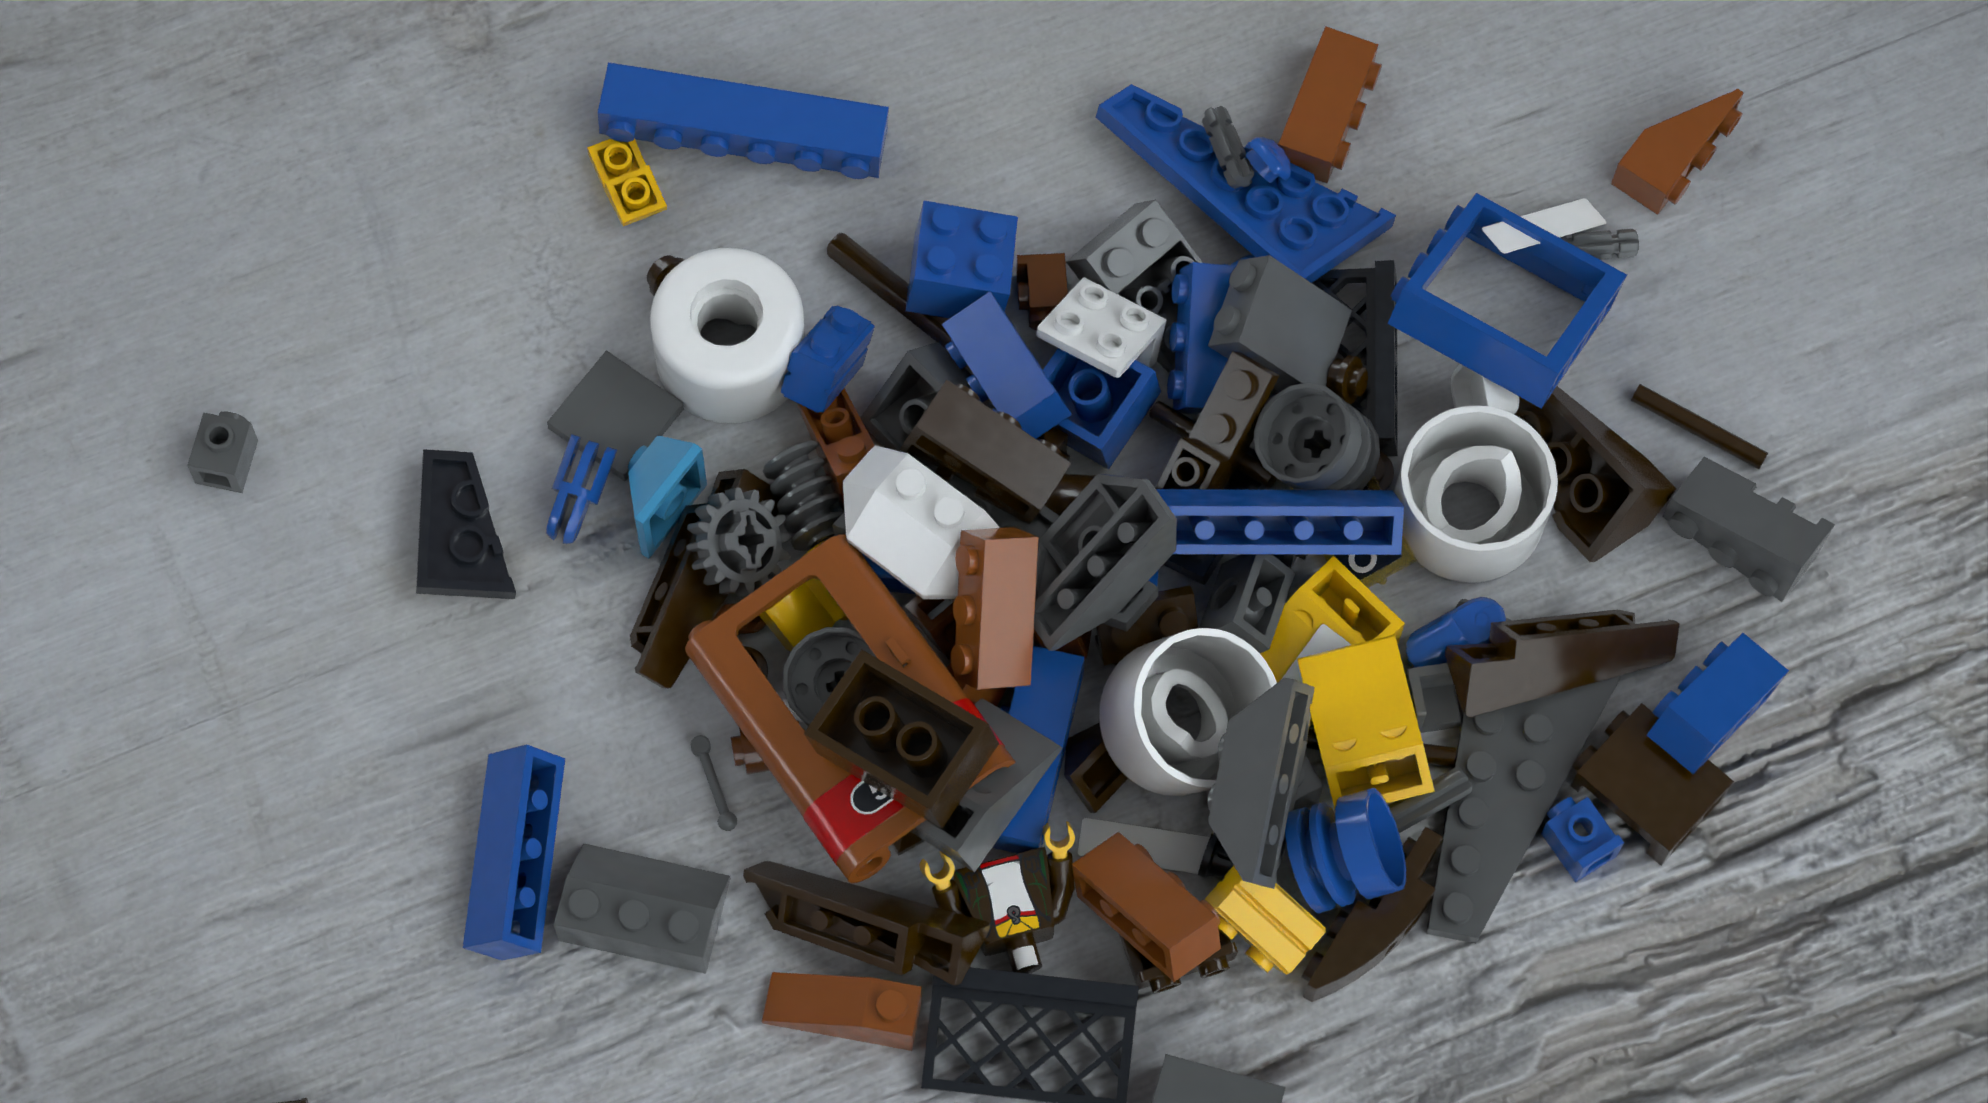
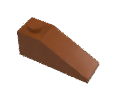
M772 972L762 1023L912 1051L922 1005V987L872 977Z

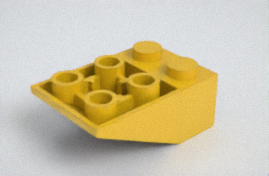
M1333 556L1300 586L1285 603L1270 649L1260 653V655L1269 665L1278 683L1322 624L1327 625L1351 645L1391 635H1395L1397 644H1399L1405 623ZM1312 717L1310 718L1309 727L1313 724Z
M1395 635L1297 659L1303 683L1315 687L1313 701L1310 704V713L1334 809L1339 797L1371 788L1377 789L1387 803L1435 792Z

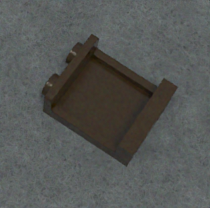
M1641 703L1631 715L1623 710L1615 717L1604 731L1609 738L1599 749L1591 744L1572 765L1577 773L1570 786L1577 792L1585 787L1647 840L1651 845L1646 853L1662 866L1721 802L1734 781L1710 760H1707L1694 774L1688 771L1647 736L1659 718Z

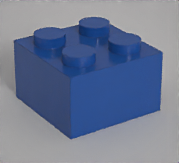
M923 201L914 236L906 311L951 318L988 292H991L1005 312L1011 289L1018 217Z
M1059 348L1043 369L1072 414L1054 427L1068 434V447L1109 470L1161 393L1155 370L1135 360L1121 377L1116 378Z

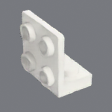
M1083 277L1038 325L1036 336L1109 375L1119 378L1135 360L1149 368L1156 363L1167 320Z

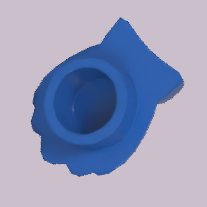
M1263 136L1251 139L1249 145L1252 149L1246 156L1258 173L1269 183L1273 182L1278 176L1288 181L1291 175L1290 160L1284 149L1274 140Z

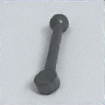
M698 735L691 740V751L700 758L720 814L717 820L718 825L722 830L731 831L737 825V817L732 812H729L709 756L711 750L710 741L706 736Z

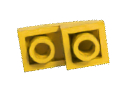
M610 138L587 147L589 158L623 227L667 210L666 202L650 166L646 165L635 138L630 142H619Z

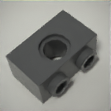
M1240 554L1222 563L1199 628L1218 629L1234 634L1249 643L1259 653L1269 650L1295 572L1272 554Z

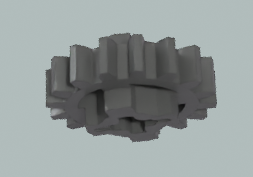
M741 488L725 490V494L721 492L709 496V504L695 509L701 522L688 525L687 530L697 535L696 542H692L686 545L688 551L698 552L699 559L692 564V568L694 570L702 568L707 570L703 582L705 585L708 586L720 582V594L726 595L736 592L739 597L751 594L768 582L769 579L782 572L777 563L790 560L791 556L782 549V543L792 538L791 534L780 532L779 526L784 523L786 517L785 515L773 516L771 514L775 504L772 499L759 502V491L754 489L742 492Z

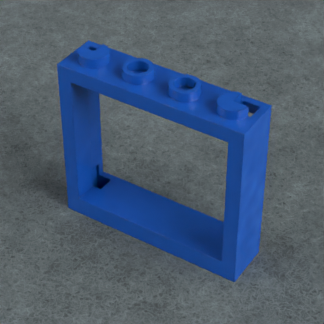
M1476 193L1465 208L1459 205L1456 206L1444 230L1439 228L1434 235L1426 254L1421 252L1408 274L1410 280L1402 276L1391 294V300L1397 303L1387 324L1542 409L1610 311L1627 274ZM1505 222L1539 241L1540 244L1504 254L1482 231V228ZM1465 237L1585 302L1547 357L1426 291L1427 287Z

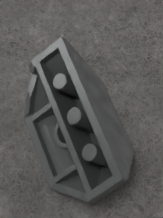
M1097 474L1038 540L1034 629L1049 651L1059 649L1117 615L1176 551L1177 518L1149 479Z
M1283 678L1228 720L1226 733L1223 734L1218 745L1220 764L1216 783L1211 787L1208 795V809L1210 811L1208 823L1242 880L1272 889L1275 888L1278 874L1277 869L1281 865L1287 844L1285 827L1288 812L1294 810L1311 718L1310 704H1312L1315 687L1295 679Z

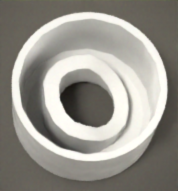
M725 247L699 252L679 263L667 274L657 289L651 307L650 328L660 380L668 393L683 402L686 411L708 421L742 423L771 413L788 399L781 393V388L785 375L788 372L787 368L791 354L806 337L804 309L799 291L794 282L774 261L757 252L741 248ZM715 318L727 319L738 325H751L756 328L755 333L745 342L732 346L715 345L706 341L700 335L704 324Z
M1464 406L1450 409L1425 423L1413 436L1406 449L1394 493L1404 506L1402 545L1411 557L1422 567L1440 577L1465 583L1494 580L1507 575L1523 564L1540 541L1557 493L1558 479L1555 461L1548 445L1540 434L1518 416L1489 406ZM1470 482L1482 485L1494 494L1499 502L1500 509L1488 522L1472 530H1458L1449 525L1442 514L1441 498L1447 487L1454 483Z
M1197 628L1144 644L1127 654L1117 664L1104 686L1099 707V722L1105 747L1119 770L1128 779L1146 790L1168 796H1185L1208 791L1216 783L1220 764L1218 745L1221 737L1226 733L1228 720L1277 684V681L1265 659L1254 647L1245 640L1226 631ZM1172 686L1188 690L1197 701L1201 713V730L1196 740L1192 738L1190 733L1177 726L1167 713L1165 702Z

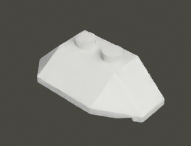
M875 445L843 480L847 542L922 599H955L958 596L959 572L956 567L955 557L956 551L960 546L961 530L1000 528L984 509L908 453Z

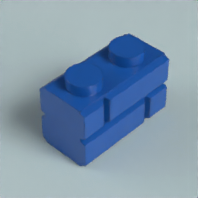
M838 305L832 306L826 312L823 319L819 320L793 350L787 368L788 372L785 375L781 388V393L784 397L817 413L824 412L863 366L868 351L867 346L870 344L875 328L871 323L872 321L859 316L858 313L851 309L842 308Z

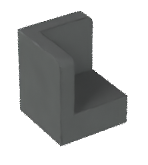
M1443 663L1407 669L1405 676L1420 733L1459 728L1461 716L1448 664Z

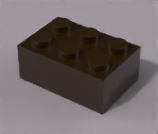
M862 649L804 732V735L817 754L940 828H943L999 745L988 723Z

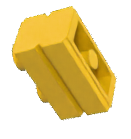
M1235 866L1224 876V880L1219 882L1204 899L1213 906L1220 918L1219 931L1230 940L1238 934L1246 941L1250 947L1245 954L1266 973L1273 967L1285 975L1291 973L1306 956V952L1311 950L1326 933V928L1277 883L1275 888L1272 889L1245 882Z

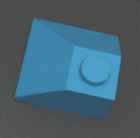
M657 435L649 447L641 446L629 462L628 475L641 554L650 559L679 522L685 505H692L707 486L703 450L695 443Z

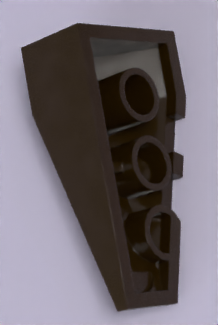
M1558 386L1542 409L1519 397V408L1514 415L1527 422L1540 434L1548 445L1555 461L1558 484L1553 504L1556 513L1552 517L1559 531L1589 562L1598 561L1651 524L1677 488L1642 453Z

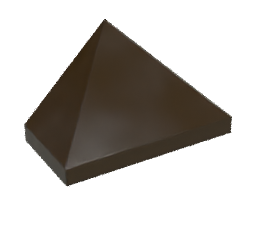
M1100 722L1069 737L1065 752L1064 776L1090 813H1096L1128 779L1115 765L1105 747L1101 735Z

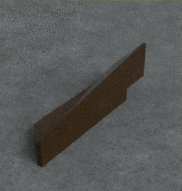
M1618 609L1492 622L1489 642L1492 644L1448 645L1445 649V657L1461 709L1466 716L1473 717L1670 662L1675 658L1680 623L1668 619V621L1635 624V613Z
M763 861L746 868L743 873L746 883H756L770 909L765 913V916L774 930L899 975L911 971L913 964L947 983L956 986L962 982L990 930V923L984 920L771 861Z

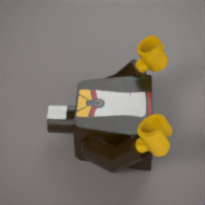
M1066 821L1067 836L1061 841H1054L1050 838L1049 823L1043 827L1045 843L1052 850L1048 856L1045 847L981 863L977 870L973 872L967 867L955 870L951 858L944 852L939 851L944 865L942 870L935 874L930 873L926 860L922 859L920 861V871L929 881L935 884L932 887V892L938 908L989 922V933L980 948L985 956L1007 951L1012 972L1029 974L1042 968L1036 944L1052 939L1054 936V926L1061 923L1066 917L1075 888L1072 870L1073 855L1068 851L1074 844L1075 835L1068 821Z

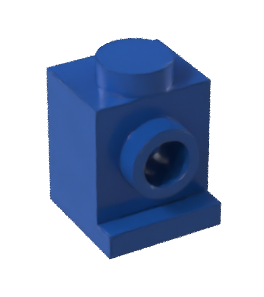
M1568 797L1556 804L1547 812L1551 820L1546 822L1541 833L1575 883L1616 858L1624 844L1619 834L1616 836L1588 797L1577 804L1572 797ZM1581 823L1589 835L1579 836L1575 833L1573 825Z

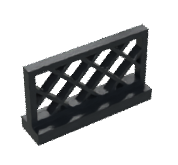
M1394 260L1375 261V268L1330 270L1312 284L1348 308L1350 307L1336 294L1346 284L1366 283V296L1351 309L1352 312L1346 326L1347 328L1354 322L1366 333V340L1353 353L1340 343L1338 353L1344 358L1351 355L1357 356L1360 359L1366 354V365L1363 362L1362 365L1368 373L1367 387L1364 394L1358 396L1349 405L1371 421L1379 436L1380 451L1387 457L1398 456L1397 329L1387 324L1397 303L1391 300V294L1397 285ZM1324 284L1332 285L1329 288H1327ZM1365 310H1366V321H1365L1362 317H1360V315H1361ZM1365 398L1366 410L1360 405Z
M969 967L962 982L956 986L933 975L921 1089L1046 1103L1127 1102L1139 986ZM942 998L964 1000L976 1017L952 1035L940 1020ZM972 1001L992 1004L980 1012ZM1000 1005L1015 1006L1027 1023L1003 1041L985 1017ZM1024 1007L1043 1010L1032 1018ZM1052 1010L1065 1011L1078 1027L1056 1046L1051 1043L1036 1024ZM1075 1013L1092 1014L1093 1016L1083 1024ZM1102 1016L1125 1018L1123 1039L1107 1052L1104 1051L1087 1029ZM981 1022L999 1045L975 1064L957 1040ZM938 1028H940L948 1039L936 1048ZM1029 1028H1032L1050 1051L1026 1069L1008 1045ZM1083 1033L1101 1057L1077 1075L1059 1051ZM950 1045L956 1048L971 1067L955 1081L933 1079L935 1057ZM1121 1048L1120 1067L1118 1068L1110 1056ZM1002 1050H1004L1021 1072L1018 1077L1005 1087L992 1085L980 1070L983 1065ZM1055 1056L1072 1080L1057 1092L1043 1091L1031 1076V1073ZM1104 1061L1118 1077L1116 1099L1095 1097L1082 1081L1084 1077ZM975 1073L983 1084L963 1081ZM1026 1078L1035 1090L1014 1087ZM1077 1084L1085 1095L1067 1094L1066 1092Z

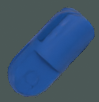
M574 434L570 436L551 488L558 492L546 527V534L549 538L555 540L571 498L576 499L565 530L563 544H570L576 540L589 504L598 505L617 453V449L606 448L591 490H588L586 485L599 449V443L589 440L582 453L573 481L569 483L567 479L581 437Z
M1478 597L1465 602L1420 627L1410 635L1406 642V658L1409 666L1416 668L1447 663L1445 649L1448 645L1491 644L1489 642L1491 623L1506 621L1503 608L1493 599Z

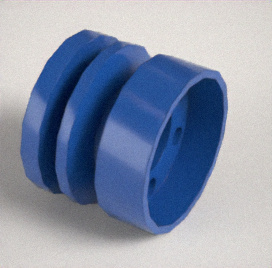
M1371 788L1339 797L1335 806V812L1326 802L1312 805L1311 810L1304 807L1288 812L1285 827L1288 856L1299 889L1310 908L1316 913L1334 909L1336 903L1341 907L1354 903L1357 889L1367 900L1404 889L1406 883V862L1403 845L1390 807L1377 789Z

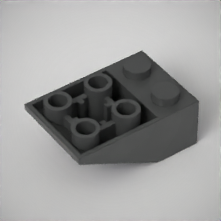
M1155 199L1135 203L1067 260L1066 263L1080 281L1085 277L1166 319L1157 362L1168 373L1174 370L1176 351H1171L1169 338L1172 324L1177 322L1178 303H1173L1172 300L1173 280L1176 274H1180L1181 268L1192 262H1203Z
M983 698L974 705L1016 762L1009 768L1002 767L995 770L968 789L943 828L925 820L910 831L973 872L977 870L1062 750L1060 745Z

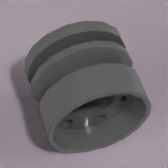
M1303 383L1289 386L1274 395L1260 412L1254 430L1255 452L1262 466L1294 490H1363L1374 476L1380 458L1379 436L1371 421L1326 386Z
M826 627L808 634L792 649L784 665L783 690L789 707L808 727L861 649L876 657L860 634L852 629Z

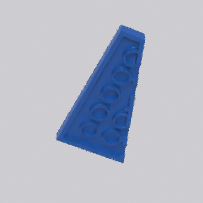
M1132 84L1098 106L1096 118L1253 256L1270 255L1311 283L1385 233L1394 224L1395 214L1383 208L1377 213L1357 203L1358 196L1343 188L1339 193H1336L1316 183L1313 173L1290 163L1291 175L1288 181L1278 176L1273 182L1269 183L1251 164L1254 171V176L1251 179L1252 183L1246 188L1242 186L1236 189L1231 188L1223 172L1225 170L1221 168L1209 140L1211 136H1208L1205 128L1183 117L1181 108ZM1249 142L1244 147L1246 154L1252 149Z

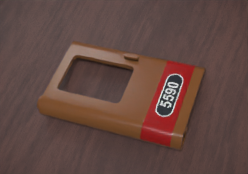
M839 534L821 543L713 621L708 620L698 624L688 635L689 641L686 644L685 651L800 812L804 821L836 866L839 867L850 883H859L873 876L885 866L891 857V851L888 848L890 845L927 819L816 753L804 735L805 730L800 726L739 641V630L808 580L817 579L824 585L877 659L986 723L988 722L947 670L861 552L847 542L846 534ZM992 728L991 730L999 745L970 788L995 770L1002 767L1009 768L1016 762Z

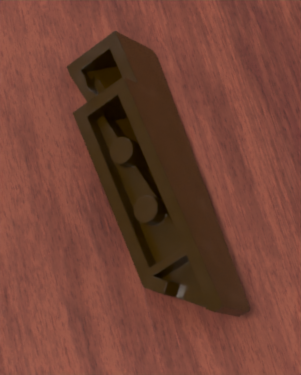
M746 469L718 472L711 495L721 492L725 494V490L741 488L742 492L755 489L759 491V502L769 499L775 502L771 511L773 516H776L779 512L777 504L781 499L772 495L770 484ZM709 501L703 504L685 505L630 634L631 647L641 653L639 662L635 667V673L665 689L673 687L690 659L685 651L686 644L689 641V633L698 624L708 620L712 621L728 594L723 595L719 593L720 582L708 586L703 583L707 570L705 568L697 570L692 568V564L699 559L698 552L688 551L686 545L696 542L697 535L687 530L688 525L701 522L695 509L709 504Z

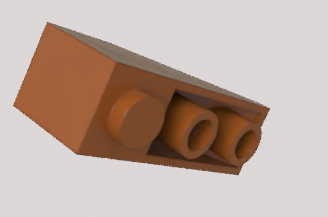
M1736 89L1644 129L1618 163L1611 184L1657 215L1668 201L1676 205L1691 183L1687 179L1694 167L1700 171L1704 169L1717 149L1713 142L1720 133L1728 137L1740 121L1743 113L1737 109L1744 92Z
M844 388L824 412L817 413L797 403L811 440L817 441L819 444L816 452L819 458L823 457L826 464L823 466L825 474L830 475L833 479L830 486L834 493L839 494L840 499L838 502L843 511H845L843 480L875 446Z

